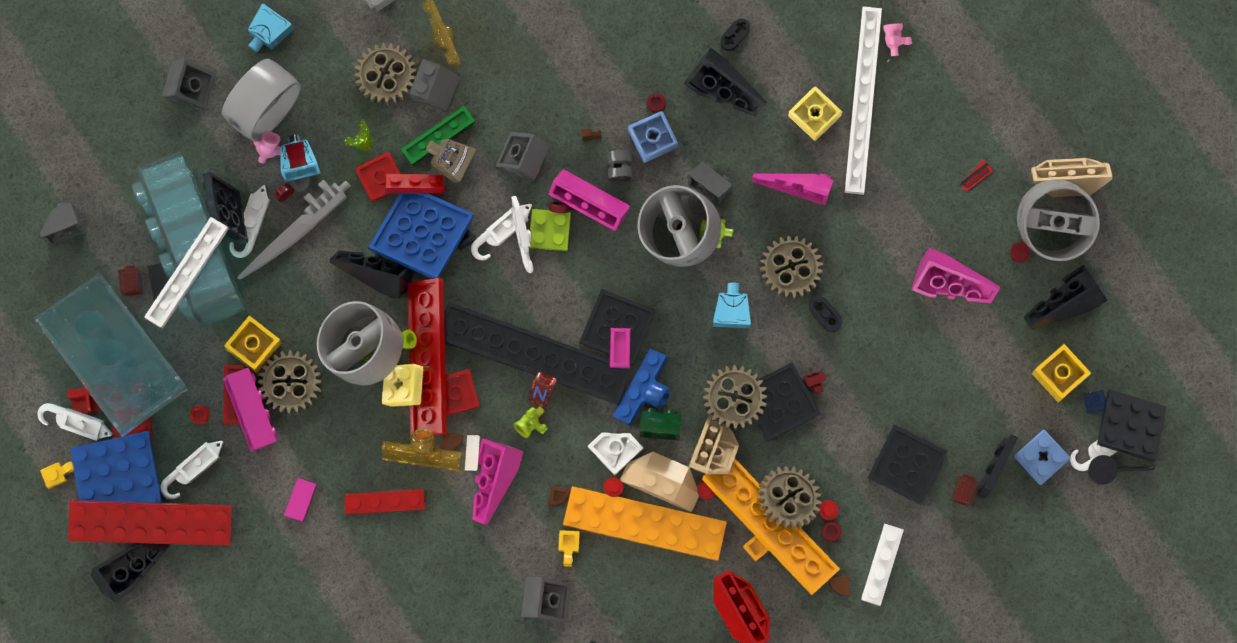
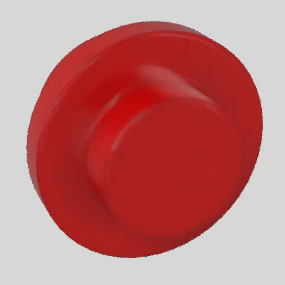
M197 405L190 411V419L197 425L205 424L210 418L209 410L203 405Z
M609 478L604 483V492L610 497H618L623 492V483L618 478Z
M704 481L699 483L697 493L700 498L710 500L715 497L716 494Z
M826 500L819 506V515L825 520H833L838 515L839 509L834 501Z

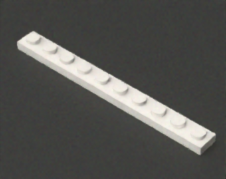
M862 8L844 193L864 195L882 8Z

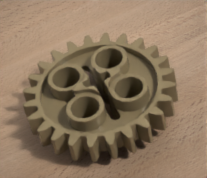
M382 43V48L375 44L374 51L368 48L369 54L362 53L364 59L357 60L361 66H355V70L359 72L354 74L355 78L359 79L356 81V85L361 86L359 91L360 93L365 92V98L371 95V102H374L377 98L379 105H381L383 100L389 105L391 99L394 103H397V97L404 100L402 94L409 95L408 88H412L413 84L411 82H414L416 78L412 75L417 74L416 69L412 68L416 65L415 62H410L412 56H406V50L400 52L401 48L399 45L394 49L392 43H390L388 48H386L384 43ZM383 58L386 60L383 65L377 64L379 59ZM398 66L403 67L400 73L394 72V69ZM388 70L389 75L385 74V76L383 77L382 72L386 73ZM371 75L378 76L375 81L371 82L368 80ZM388 83L395 84L392 89L385 88Z
M790 236L787 237V241L780 237L779 244L773 241V248L770 246L766 248L769 253L763 252L762 254L766 260H760V264L764 265V267L760 268V272H765L761 279H768L765 286L772 285L771 292L777 289V296H780L782 292L785 293V299H787L789 294H792L793 299H795L796 293L802 298L803 291L810 294L809 287L815 289L817 285L814 281L820 282L821 278L817 275H822L823 273L821 269H818L823 266L822 262H818L822 256L815 255L818 249L811 250L812 242L806 245L805 238L799 242L798 236L795 237L794 241H791ZM798 251L802 254V258L795 259L792 253ZM781 258L784 264L776 265L773 260ZM803 261H808L807 264H800ZM791 263L792 266H795L794 271L788 268V264ZM806 269L809 275L802 277L799 274V270ZM783 270L782 272H780V273H778V274L775 273V271ZM786 275L790 277L791 281L783 283L780 278Z
M289 350L288 356L281 351L280 358L274 354L275 360L271 361L268 359L269 366H262L265 373H259L263 380H259L258 384L263 385V387L258 390L265 392L262 395L263 400L268 399L266 404L268 406L273 404L272 409L274 411L280 407V413L282 414L285 409H287L289 415H291L292 409H295L298 414L300 407L306 411L305 404L313 405L311 399H318L315 392H321V389L317 385H321L323 382L317 378L322 375L320 372H315L319 367L317 365L312 366L314 361L313 359L307 361L308 356L306 354L301 358L299 351H297L295 356H293L291 350ZM285 369V374L282 377L276 376L277 370ZM298 369H305L303 376L297 377L295 375ZM289 378H292L294 382L307 381V384L291 383V386H288L287 383L273 384V381L288 382ZM278 388L285 389L282 396L275 395ZM298 388H304L305 391L302 396L295 395V391Z
M734 365L733 370L730 371L728 366H726V372L723 373L720 369L718 370V377L712 374L713 382L707 380L710 388H704L708 395L703 396V399L709 402L705 403L704 407L711 408L707 414H714L712 421L719 419V426L725 422L726 429L731 424H733L735 430L738 424L744 429L746 422L750 426L752 425V418L757 421L759 420L756 415L757 413L763 414V410L760 407H766V403L762 402V400L767 399V395L762 394L766 391V387H760L763 380L756 381L758 374L751 376V369L744 372V366H742L739 371L736 365ZM725 381L733 383L734 386L731 390H725L722 387ZM744 386H750L753 389L750 395L742 393L741 390ZM718 392H723L730 396H734V393H737L739 398L750 399L752 403L741 399H736V402H733L731 397L720 396ZM720 400H726L729 403L726 409H720L717 406ZM745 405L748 411L745 414H740L737 412V407Z
M787 466L783 470L777 467L775 472L771 470L768 474L769 476L766 475L759 485L761 489L758 490L757 494L761 496L757 501L763 502L759 508L766 509L764 516H771L769 522L775 519L777 527L780 523H783L784 529L788 525H790L792 530L795 529L796 525L802 528L804 524L808 525L811 522L810 520H814L815 514L820 511L818 507L822 502L818 499L821 497V494L816 493L819 486L813 487L815 479L809 481L810 474L803 476L802 469L797 473L795 467L790 471ZM787 482L792 483L794 488L790 487ZM799 489H802V490H803V491L798 492L793 498H789V497H790L791 495H793L797 490H799ZM772 492L777 493L779 498L775 497ZM786 497L789 498V499H788L787 501H785L781 506H779V507L776 506L777 504L783 502V500H784ZM799 498H803L806 503H802ZM784 508H788L791 513H787Z

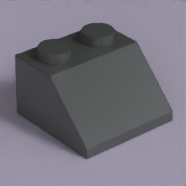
M186 59L173 60L162 97L176 103L206 109L216 73Z
M423 59L409 93L411 100L447 112L461 77L440 64Z
M510 132L496 167L523 178L535 179L547 155L550 144L535 134Z
M701 162L688 174V185L719 207L732 191V181L725 175L720 176L716 172V168L708 163L706 165Z
M62 202L51 210L40 232V236L51 246L83 234L86 230L80 213L71 202Z
M526 577L521 617L567 623L571 583L544 577Z

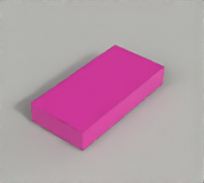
M611 328L610 368H630L631 328Z
M298 478L284 516L304 522L317 484Z

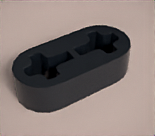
M737 19L722 35L721 47L726 51L734 50L750 31L749 22L745 19ZM744 24V25H745V31L741 30V31L737 34V33H736L737 30H738V26H737V25L742 26V25ZM732 36H734L732 40L733 45H725V39L729 40Z

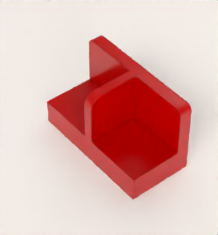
M106 384L67 390V397L71 400L72 410L83 414L111 411L110 387Z

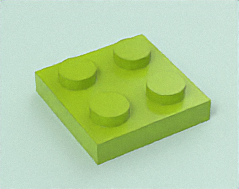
M532 209L530 227L532 241H529V248L568 251L571 212L555 213L550 210Z

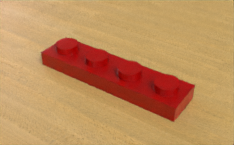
M424 489L345 494L346 515L425 510Z

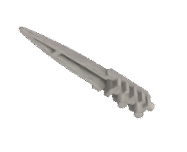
M323 179L318 185L324 192L317 199L310 193L303 197L310 204L303 210L306 215H301L283 231L237 278L242 279L253 273L306 235L347 198L344 192L351 187L349 183L345 181L340 186L336 183L329 186Z

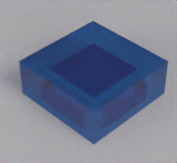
M1103 390L1083 394L1087 414L1104 411L1106 400Z

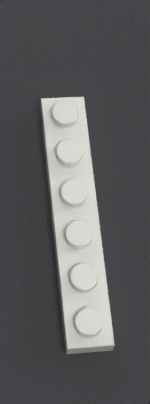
M210 217L145 315L147 320L163 329L229 229L227 226Z

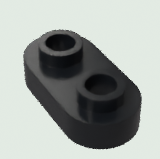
M815 297L811 300L809 310L825 330L829 332L837 331L842 324L841 315L824 297ZM820 304L823 309L818 311L815 306ZM834 319L835 325H830L828 320Z

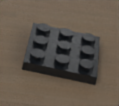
M204 173L203 188L206 191V205L209 209L210 217L229 228L225 235L242 245L248 243L240 191L213 173Z
M601 289L579 344L610 356L611 328H631L630 364L634 365L656 310Z
M793 362L759 379L763 380L760 387H766V391L762 394L767 395V399L762 400V402L766 403V407H760L763 410V414H756L759 418L757 423L768 442L821 414ZM745 386L741 391L745 395H750L753 389L750 386ZM745 399L746 402L752 403V400Z
M1110 389L1107 392L1097 445L1154 463L1157 458L1166 407Z
M894 425L867 478L921 505L948 451Z
M1011 434L1008 438L1004 437L994 452L995 457L989 462L985 470L987 473L980 480L976 488L979 490L977 496L985 499L992 491L1018 437Z

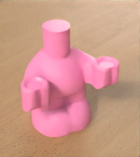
M903 23L883 26L886 34L885 41L891 50V56H899L898 47L900 45L912 44L911 37H901Z
M264 131L261 140L254 142L256 150L260 155L258 159L260 163L264 164L267 158L281 155V147L277 146L280 142L278 134Z

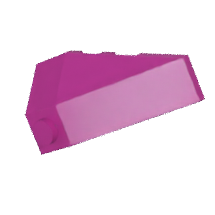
M753 174L752 182L824 206L826 205L834 180L830 179L831 177L826 174Z
M928 248L919 264L912 290L936 298L937 294L948 295V299L953 300L955 296L966 297L967 301L992 303L1000 290V286L948 255Z
M482 438L478 453V464H481L480 476H475V482L479 486V493L474 495L473 520L484 525L489 523L518 472L523 451Z

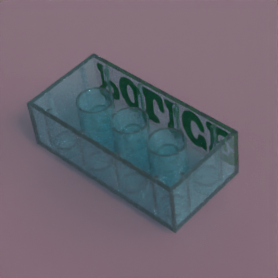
M181 151L136 168L140 181L131 184L139 205L143 207L147 216L154 215L146 219L145 222L152 240L156 241L160 251L165 249L168 251L159 255V259L166 276L170 278L210 217L194 174ZM219 243L178 305L180 312L184 313L188 322L197 319L203 329L247 311L221 243Z

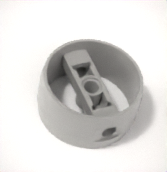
M264 59L253 66L232 89L223 105L222 116L243 136L253 142L259 141L264 131L272 132L292 109L300 94L301 84L278 63L271 59Z
M1052 179L1040 182L1026 192L1018 206L1017 226L1021 238L1034 253L1049 260L1066 261L1082 255L1094 243L1099 231L1100 219L1095 202L1086 191L1070 181ZM1070 189L1083 195L1089 214L1032 206L1041 196L1050 191ZM1057 216H1062L1061 222L1054 224V219ZM1027 227L1082 236L1065 249L1049 251L1038 248L1031 243L1027 234Z
M679 185L661 188L645 201L640 210L638 234L642 244L652 256L668 265L688 267L699 264L713 253L720 240L722 228L717 209L706 196L692 188ZM681 196L698 197L705 207L707 226L700 243L697 240ZM661 209H663L667 219L668 230L672 233L681 255L679 257H663L654 243L653 226ZM682 222V228L677 230V225Z
M360 301L347 302L335 308L323 321L317 337V352L323 365L339 378L349 383L363 386L375 384L386 378L396 367L403 347L402 334L396 322L374 305ZM369 316H378L377 319L361 331L350 333L346 342L341 345L346 332L356 322ZM377 348L367 363L358 369L347 371Z

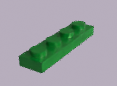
M463 106L407 144L401 151L410 164L414 166L431 154L426 151L430 141L440 145L442 140L453 139L476 122L465 106Z

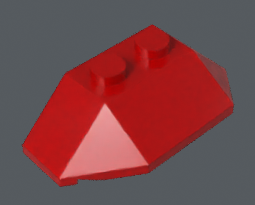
M731 570L714 577V604L732 637L742 643L768 642L770 640V618L751 584L734 574Z

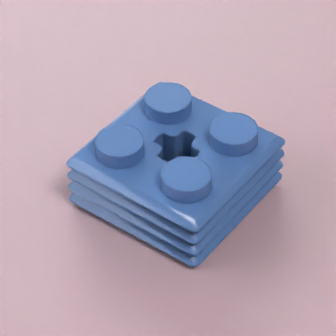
M663 111L628 126L631 138L644 163L678 148L676 137ZM650 134L658 135L656 140L649 139Z
M1042 430L1014 456L1039 485L1047 481L1070 460V456L1046 430ZM1038 453H1040V454H1044V453H1045V454H1046V458H1045V459H1046L1047 461H1045V460L1040 461V460L1038 459V458L1040 457V455H1039Z

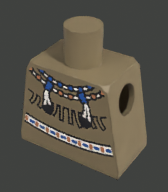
M445 139L441 141L440 145L430 141L426 151L434 155L431 165L450 181L457 183L461 181L476 149L450 139Z

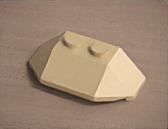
M1088 158L1046 160L1038 166L1031 168L1035 185L1052 179L1066 180L1080 186L1089 195L1095 193L1111 181L1113 177L1109 163H1101ZM1057 189L1047 193L1051 197L1083 196L1081 193L1070 189Z
M710 414L707 417L688 467L704 474H729L739 445L730 427L726 429L725 422L719 426V419L712 421L714 414Z
M655 452L630 461L620 478L624 484L691 513L699 497L690 467Z

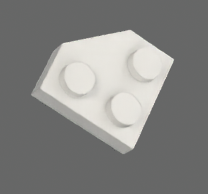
M601 433L588 445V448L614 476L644 449L630 433Z

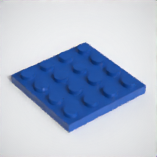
M400 193L368 248L378 255L432 279L440 278L474 219V214L428 193Z
M146 431L70 448L79 501L162 503L150 432Z

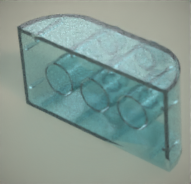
M100 272L34 318L121 437L188 390L185 383Z

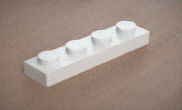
M884 524L862 594V601L881 606L904 531L903 529Z

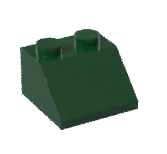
M647 408L646 411H642L640 437L679 441L681 414L674 410H666V413L658 412V409Z

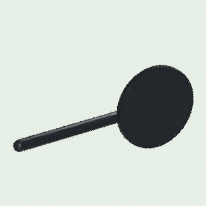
M1099 455L1090 462L1088 474L1095 483L1104 485L1112 482L1118 471L1154 470L1155 468L1154 466L1117 467V463L1113 458L1107 455Z

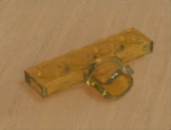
M424 0L421 3L426 14L430 13L432 18L429 22L433 29V43L439 49L447 51L444 55L448 64L452 63L454 69L460 67L461 62L453 45L456 39L454 30L449 25L443 23L434 1Z
M418 429L412 433L410 444L384 441L382 460L460 471L462 452L436 448L434 446L435 438L433 433L427 429Z

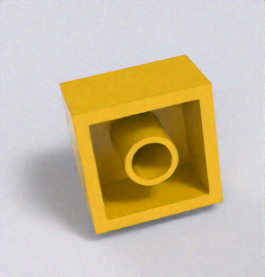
M249 315L224 346L229 353L257 374L282 343L278 337Z
M1065 344L1032 372V375L1058 403L1091 374Z

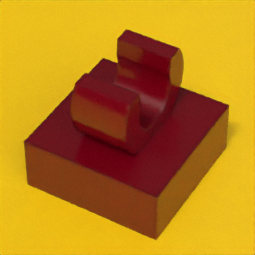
M821 370L803 376L806 386H812L816 394L823 392L821 382L827 380Z

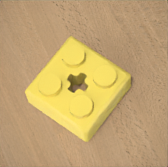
M813 87L789 111L788 116L816 141L841 117L842 111L817 87ZM811 111H813L814 113L818 111V117H813Z
M416 364L396 365L393 371L384 378L382 404L390 407L420 405L423 366Z

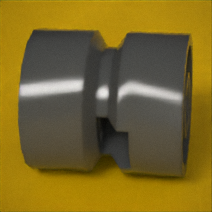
M613 150L606 153L607 165L610 166L608 169V181H631L633 179L632 167L629 166L632 163L631 151Z

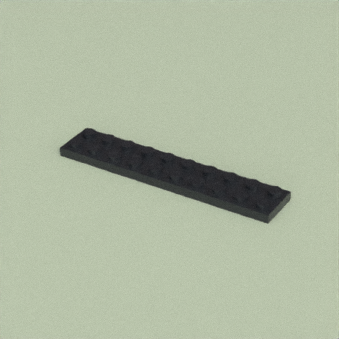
M448 302L444 312L445 343L619 405L632 370L631 367L610 368L609 359Z

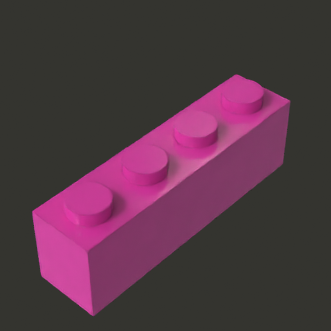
M564 169L554 179L548 195L614 231L624 222L630 209V205Z
M249 368L226 375L223 381L250 452L274 444L277 433L275 428L270 425L268 410L263 407V396L255 386L256 378L254 373L250 372Z

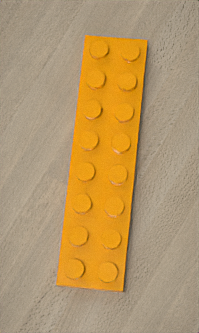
M735 458L729 474H705L702 480L811 595L840 570L802 528L796 525L795 529L792 530L790 525H788L784 529L783 523H780L778 527L776 526L775 519L769 522L771 516H764L766 509L759 508L763 502L757 501L761 496L757 494L758 490L761 489L759 487L760 484Z
M573 486L563 526L716 561L719 560L727 524L726 521L621 497H610L604 493Z

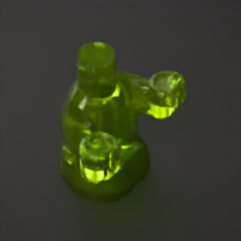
M361 120V123L358 124L363 131H359L354 140L351 137H347V140L344 141L347 146L352 145L359 150L366 151L373 146V139L365 120Z

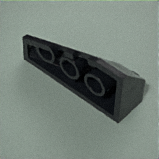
M712 48L706 52L684 82L686 86L703 97L706 94L716 97V102L721 104L723 100L732 103L734 109L754 117L767 103L744 77Z
M339 250L330 258L331 264L391 298H400L408 290V283L411 282L414 270L392 260L381 259V255L378 254L364 257L362 252Z
M1084 265L1068 274L1063 279L1065 284L1059 290L1053 288L1050 291L1051 296L1047 301H1040L1024 316L1032 330L1090 312L1108 301Z
M134 543L92 568L90 576L100 591L115 602L132 592L171 544Z

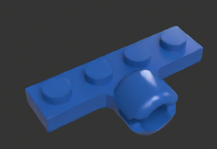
M651 348L649 349L613 414L615 419L632 426L644 404L648 403L656 408H662L667 403L670 390L667 386L657 382V378L668 360L666 355Z

